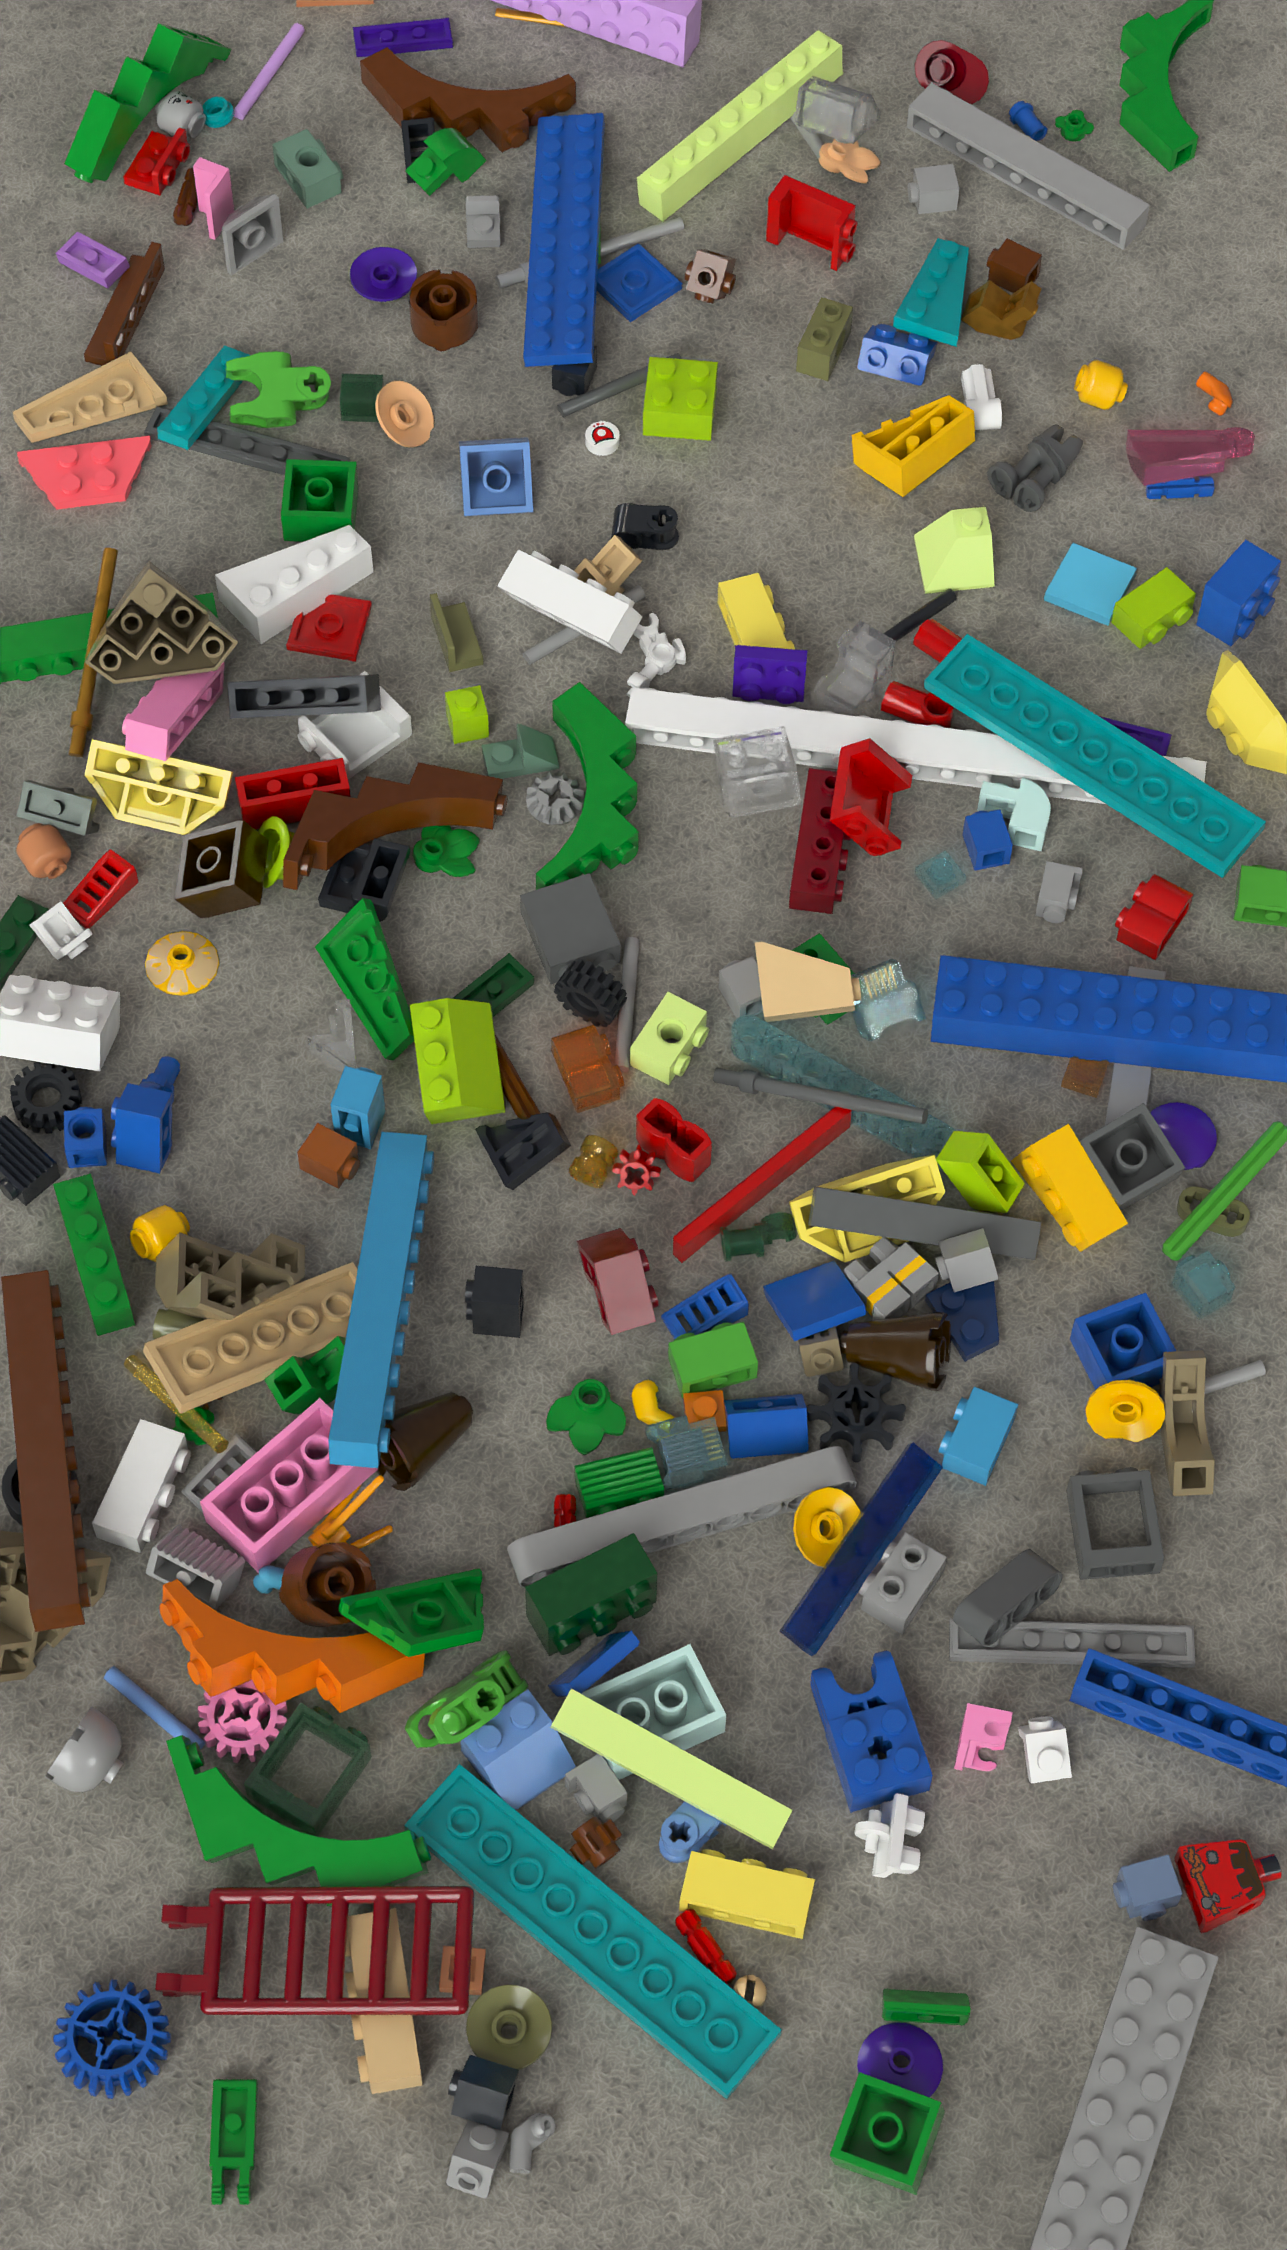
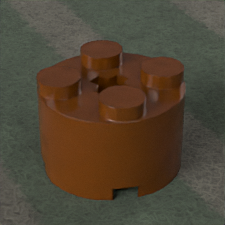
M439 269L428 271L413 282L409 297L410 322L414 335L421 342L438 351H447L450 348L464 344L472 338L478 329V306L476 287L469 277L452 270V274L441 273Z
M327 1543L305 1547L297 1552L287 1563L282 1576L279 1598L297 1620L308 1626L327 1627L349 1623L351 1620L341 1615L338 1611L340 1600L343 1597L376 1591V1580L372 1579L370 1570L372 1565L368 1557L360 1549L348 1543Z

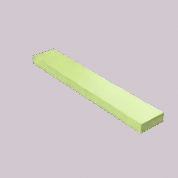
M573 1689L569 1691L550 1727L770 1849L774 1848L793 1811Z

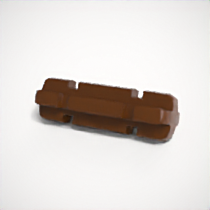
M189 168L186 171L184 178L186 181L182 184L177 200L178 205L175 206L173 212L174 223L177 225L188 226L191 224L192 212L195 211L198 202L193 168Z

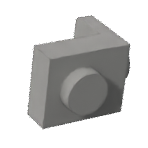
M468 2120L452 2154L447 2185L465 2193L487 2198L493 2175L507 2145L509 2133Z

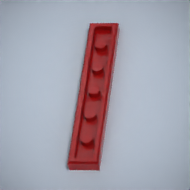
M840 1107L831 1109L673 1236V1255L683 1263L850 1128L852 1110Z

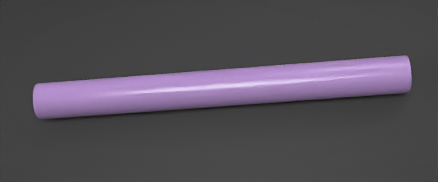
M295 23L235 107V118L240 120L245 118L305 32L302 25Z

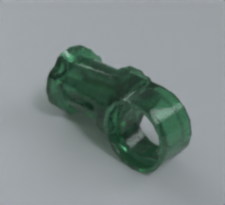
M785 1212L765 1216L759 1223H753L750 1228L729 1230L727 1227L720 1228L721 1247L725 1262L731 1261L732 1257L755 1254L757 1258L764 1257V1245L773 1244L772 1240L786 1239V1242H790L797 1236L793 1215Z

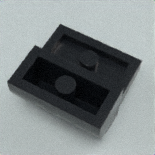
M374 838L372 845L363 844L350 851L329 868L318 897L319 906L348 913L362 898L372 900L379 922L385 920L409 859L410 846Z

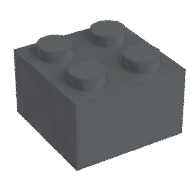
M1144 1103L1079 1140L1121 1211L1178 1179L1185 1169V1166Z

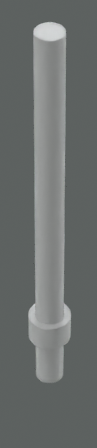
M677 217L602 241L601 256L683 230V220L681 217ZM529 262L519 264L518 269L496 275L498 287L501 289L525 281L527 284Z

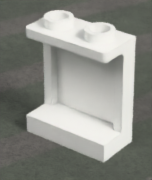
M364 671V672L361 673L360 675H369V674H368L366 671ZM380 686L381 711L322 714L312 721L303 715L298 718V739L305 750L308 752L314 750L320 756L321 762L343 758L347 778L350 779L412 735L411 716Z

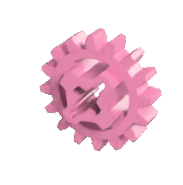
M253 1680L213 1697H210L205 1691L204 1698L208 1705L198 1706L199 1717L204 1719L198 1722L200 1733L207 1734L204 1740L208 1748L217 1744L216 1752L219 1758L224 1757L227 1752H231L234 1763L239 1762L241 1754H247L249 1760L255 1762L256 1751L261 1750L267 1756L271 1754L268 1744L270 1741L281 1744L282 1736L277 1729L288 1728L287 1718L282 1716L288 1712L286 1701L274 1705L265 1692L261 1693L257 1690ZM223 1704L225 1707L224 1714L218 1718L219 1722L216 1723L217 1712ZM270 1711L269 1723L263 1730L261 1728V1721L267 1716V1712ZM242 1712L244 1716L250 1715V1719L244 1721L240 1717L236 1718V1715ZM239 1738V1739H247V1740H246V1741H236V1740H233V1739Z

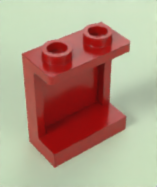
M784 175L768 197L766 241L778 246L787 233L831 251V269L837 271L843 262L848 263L855 252L856 244L853 243V236L858 222L855 220L856 205Z
M871 738L841 747L830 821L872 856H881L900 849L902 841L888 829L893 793L911 788L913 775Z

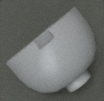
M91 1706L50 1767L45 1778L68 1791L80 1793L95 1789L102 1780L110 1784L124 1763L117 1758L122 1748V1738L115 1723Z

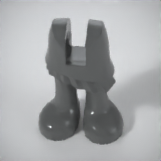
M1055 424L1039 436L1033 438L1032 442L1028 444L1029 451L1015 466L1007 462H996L987 472L988 480L992 488L1000 496L1008 500L1014 495V504L1027 512L1036 511L1044 503V489L1050 481L1056 484L1065 475L1067 468L1079 454L1083 441L1077 436L1071 435L1063 444L1060 443L1064 429ZM1037 466L1041 468L1032 479H1026Z

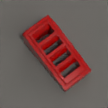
M109 849L97 861L63 904L85 929H90L138 883L136 869L113 850ZM113 871V872L116 873L119 877L117 878V877H116L115 875H113L111 872ZM103 880L111 887L107 889L100 882ZM90 891H93L95 894L101 897V899L97 901L88 893ZM82 901L92 910L88 913L77 904Z

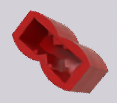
M1156 874L1150 878L1148 883L1141 881L1132 898L1135 903L1130 909L1124 907L1115 922V927L1119 928L1116 940L1156 960L1189 911L1194 894Z
M653 1098L636 1115V1139L639 1145L647 1153L655 1152L656 1158L664 1159L668 1168L676 1176L683 1180L694 1182L711 1165L712 1142L710 1137L698 1125L684 1121L678 1110L670 1103Z

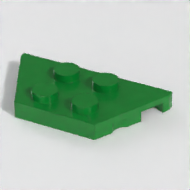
M478 1568L343 1597L340 1600L338 1611L341 1615L407 1657L481 1641L484 1630V1615L481 1613L483 1608V1594H481L482 1571Z

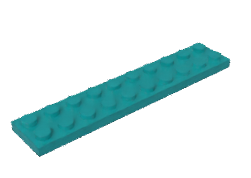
M969 634L964 636L925 679L924 689L1221 878L1228 873L1264 830L1265 820Z
M460 1764L405 1823V1831L411 1830L415 1832L417 1838L423 1836L432 1854L726 2100L781 2036L782 2029Z

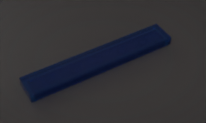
M914 1442L906 1446L780 1629L783 1635L810 1656L816 1655L861 1589L866 1578L872 1573L889 1544L895 1539L943 1468Z

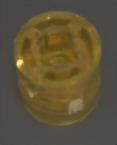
M588 1135L580 1146V1156L573 1159L569 1167V1173L576 1181L596 1189L601 1188L608 1177L607 1169L615 1164L619 1151L608 1140L599 1136Z

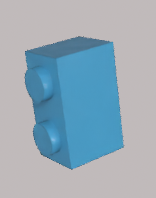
M345 1066L330 1104L333 1129L338 1134L356 1142L357 1146L371 1149L385 1114L382 1075H378L373 1070L364 1067L356 1069Z
M977 1387L973 1388L969 1399L962 1397L953 1417L954 1420L958 1421L954 1433L946 1431L938 1451L944 1454L942 1468L986 1486L1014 1423L1018 1404Z

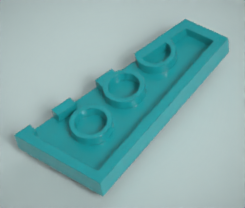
M937 238L894 316L893 327L957 347L969 247Z

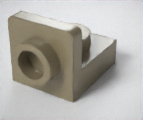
M836 1326L798 1340L807 1377L843 1370L844 1365Z

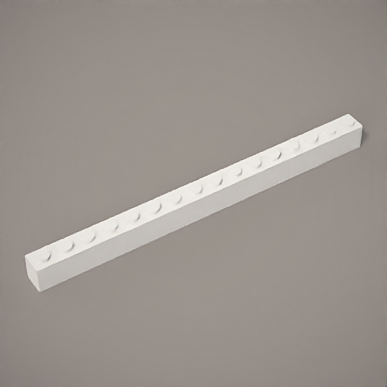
M632 687L625 726L636 735V743L838 769L841 747L871 738L913 775L912 779L982 788L983 781L1003 783L1009 787L1019 789L1022 778H1026L1039 785L1048 797L1105 804L997 734L982 733L973 729L943 728L940 725L912 724L902 720L874 719L865 715L850 716L836 714L832 711L804 710L794 706L781 707L765 705L761 702L734 701L724 697L695 696L686 692L672 693L658 691L653 688L641 689ZM1163 756L1205 783L1207 761H1199L1190 757L1176 758Z

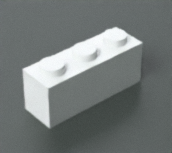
M140 1419L92 1522L96 1538L139 1553L142 1552L146 1542H153L159 1528L157 1516L161 1508H167L173 1499L175 1485L172 1483L177 1472L184 1473L190 1461L191 1451L188 1450L184 1433Z

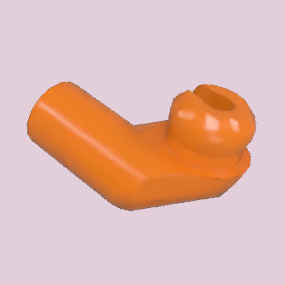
M1203 372L1198 378L1196 386L1214 397L1209 402L1208 407L1217 415L1222 416L1225 414L1226 409L1231 408L1233 404L1230 390L1226 384L1208 372Z

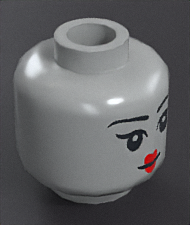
M176 90L169 93L155 106L158 127L174 136L178 128L186 129L187 139L190 137L195 138L204 127L206 116L203 114L202 104L181 91Z

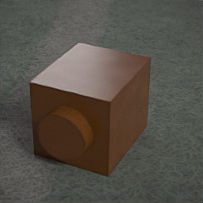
M1007 238L999 249H993L989 255L986 264L989 268L988 281L991 280L997 286L1015 293L1032 281L1034 283L1039 277L1042 255Z

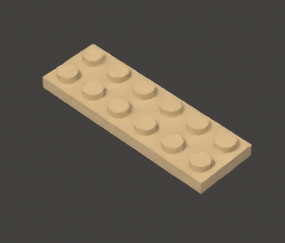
M353 1262L290 1286L232 1320L206 1319L144 1344L143 1353L179 1413H183L263 1381L292 1356L309 1360L337 1336L346 1338L358 1269Z

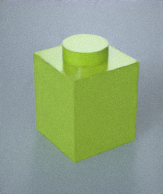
M480 685L445 692L446 717L454 744L488 738V712Z

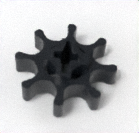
M852 1363L849 1370L850 1382L845 1386L832 1384L825 1375L819 1377L818 1391L827 1395L830 1401L822 1406L807 1405V1421L824 1420L831 1427L829 1431L820 1436L819 1447L821 1450L829 1448L830 1444L835 1440H846L853 1447L852 1461L857 1463L861 1461V1443L865 1440L874 1439L879 1441L885 1450L892 1449L894 1436L884 1430L882 1423L890 1419L903 1421L906 1406L904 1404L891 1406L881 1400V1395L888 1392L891 1387L892 1379L889 1375H884L877 1385L866 1386L858 1378L859 1365ZM853 1402L857 1403L860 1415L859 1423H855V1415H853L852 1411Z

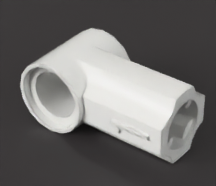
M983 364L971 365L970 368L962 371L961 382L964 405L974 411L975 430L1000 429L1002 425V408L1000 399L995 398L991 369L985 368Z

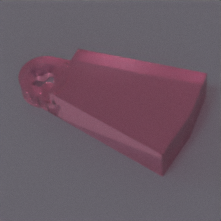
M1230 427L1224 430H1128L1126 453L1131 469L1143 486L1224 472L1225 459L1243 457L1253 452L1255 435L1250 430L1241 427Z

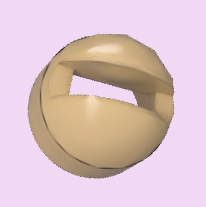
M745 1975L735 1982L733 1990L745 1998L747 1982L755 1983L753 2002H748L756 2007V2009L762 2007L767 1995L764 1982L754 1975Z

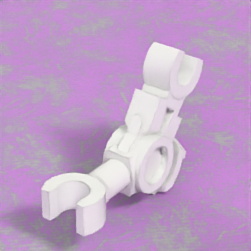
M654 613L649 614L650 626L645 627L638 624L633 633L634 636L640 639L639 645L646 656L645 667L640 673L634 672L627 681V684L633 688H649L650 682L657 674L662 675L669 672L676 663L683 665L686 663V651L681 639H674L672 645L668 643L665 632L660 634L658 632L659 619ZM631 689L627 692L628 697H630Z

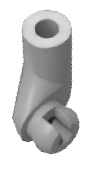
M535 2113L514 2128L511 2134L509 2172L527 2174L531 2172L532 2150L555 2132L556 2125L551 2115Z

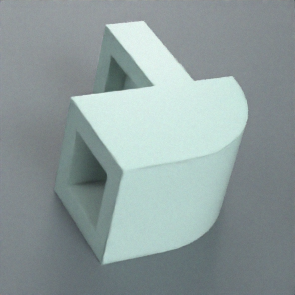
M1022 778L1019 789L1009 787L1003 783L983 781L977 811L989 812L1000 809L1002 816L1010 819L1008 833L1012 844L1042 851L1051 810L1050 801L1045 791L1039 785L1026 778Z

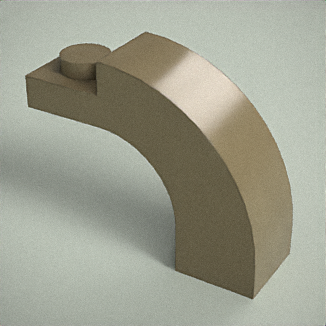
M1203 1350L1163 1352V1378L1159 1379V1396L1164 1401L1165 1419L1161 1426L1166 1472L1173 1496L1213 1494L1215 1459L1209 1445L1205 1423L1206 1357Z

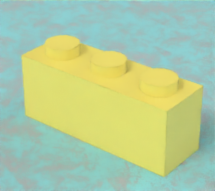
M759 573L718 583L717 603L734 645L795 649L791 640L786 641L782 615L780 612L775 613L772 607L774 600L769 585H763Z
M704 1849L701 1850V1853L691 1851L680 1896L679 1911L684 1912L688 1909H694L700 1916L803 1939L815 1879L808 1878L805 1872L793 1868H785L783 1872L768 1869L763 1862L754 1859H743L742 1862L725 1859L724 1854L715 1850Z

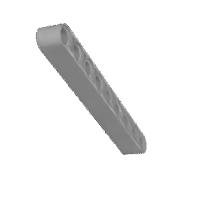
M833 1446L531 1534L512 1542L507 1547V1551L519 1585L525 1588L632 1533L636 1535L645 1553L649 1554L797 1510L802 1499L811 1491L820 1488H836L849 1493L855 1489L857 1482L843 1448Z

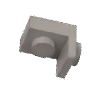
M496 195L467 196L465 198L467 248L501 247L499 197Z

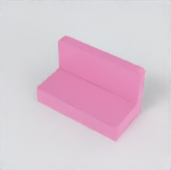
M199 157L193 166L199 211L206 213L209 238L216 240L228 216L234 212L230 172L227 167Z

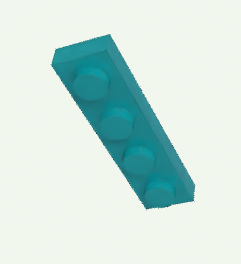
M224 345L157 428L158 439L189 450L243 382V380L236 381L226 378V362L250 355Z

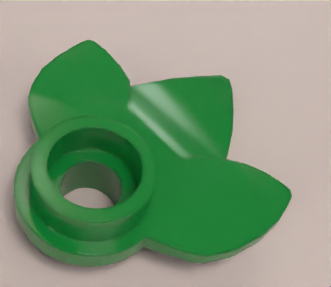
M450 825L428 826L422 829L421 840L414 845L412 856L415 865L424 872L435 873L442 870L453 877L468 876L475 873V868L467 857L477 849L480 839L474 833L465 829L451 830Z
M586 1379L579 1382L573 1388L571 1395L559 1398L553 1403L547 1415L546 1426L548 1431H569V1438L574 1448L580 1454L586 1455L598 1448L605 1433L614 1436L623 1435L626 1426V1416L622 1407L610 1400V1392L602 1382L595 1379ZM587 1395H594L598 1398V1401L595 1404H586L583 1399Z

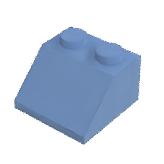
M528 437L459 441L464 516L533 512L530 444Z
M528 1689L505 1704L502 1710L490 1721L460 1741L462 1753L487 1787L515 1810H518L563 1779L567 1772L576 1767L559 1733L550 1728L553 1723Z

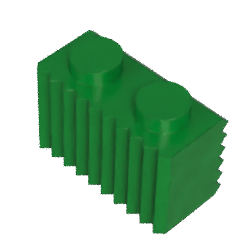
M652 1447L574 1466V1479L586 1518L664 1496V1485Z

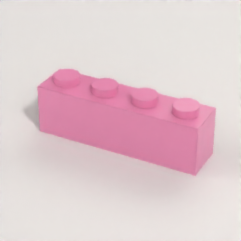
M225 662L220 665L217 671L165 677L156 680L153 689L146 697L143 696L140 699L135 710L131 714L128 713L124 719L122 733L126 735L125 750L167 761L223 692Z

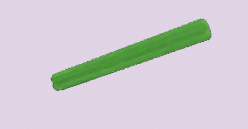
M1280 1121L1272 1123L1163 1243L1162 1251L1173 1261H1177L1188 1251L1287 1141V1126H1284Z

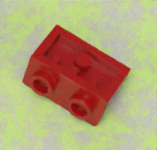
M178 128L173 137L151 131L123 176L124 184L160 196L166 186L173 184L176 177V169L180 162L185 163L189 157L190 144L187 143L186 129Z

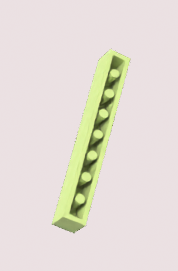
M817 30L637 177L639 204L664 222L788 120L797 110L805 106L843 74L842 45Z

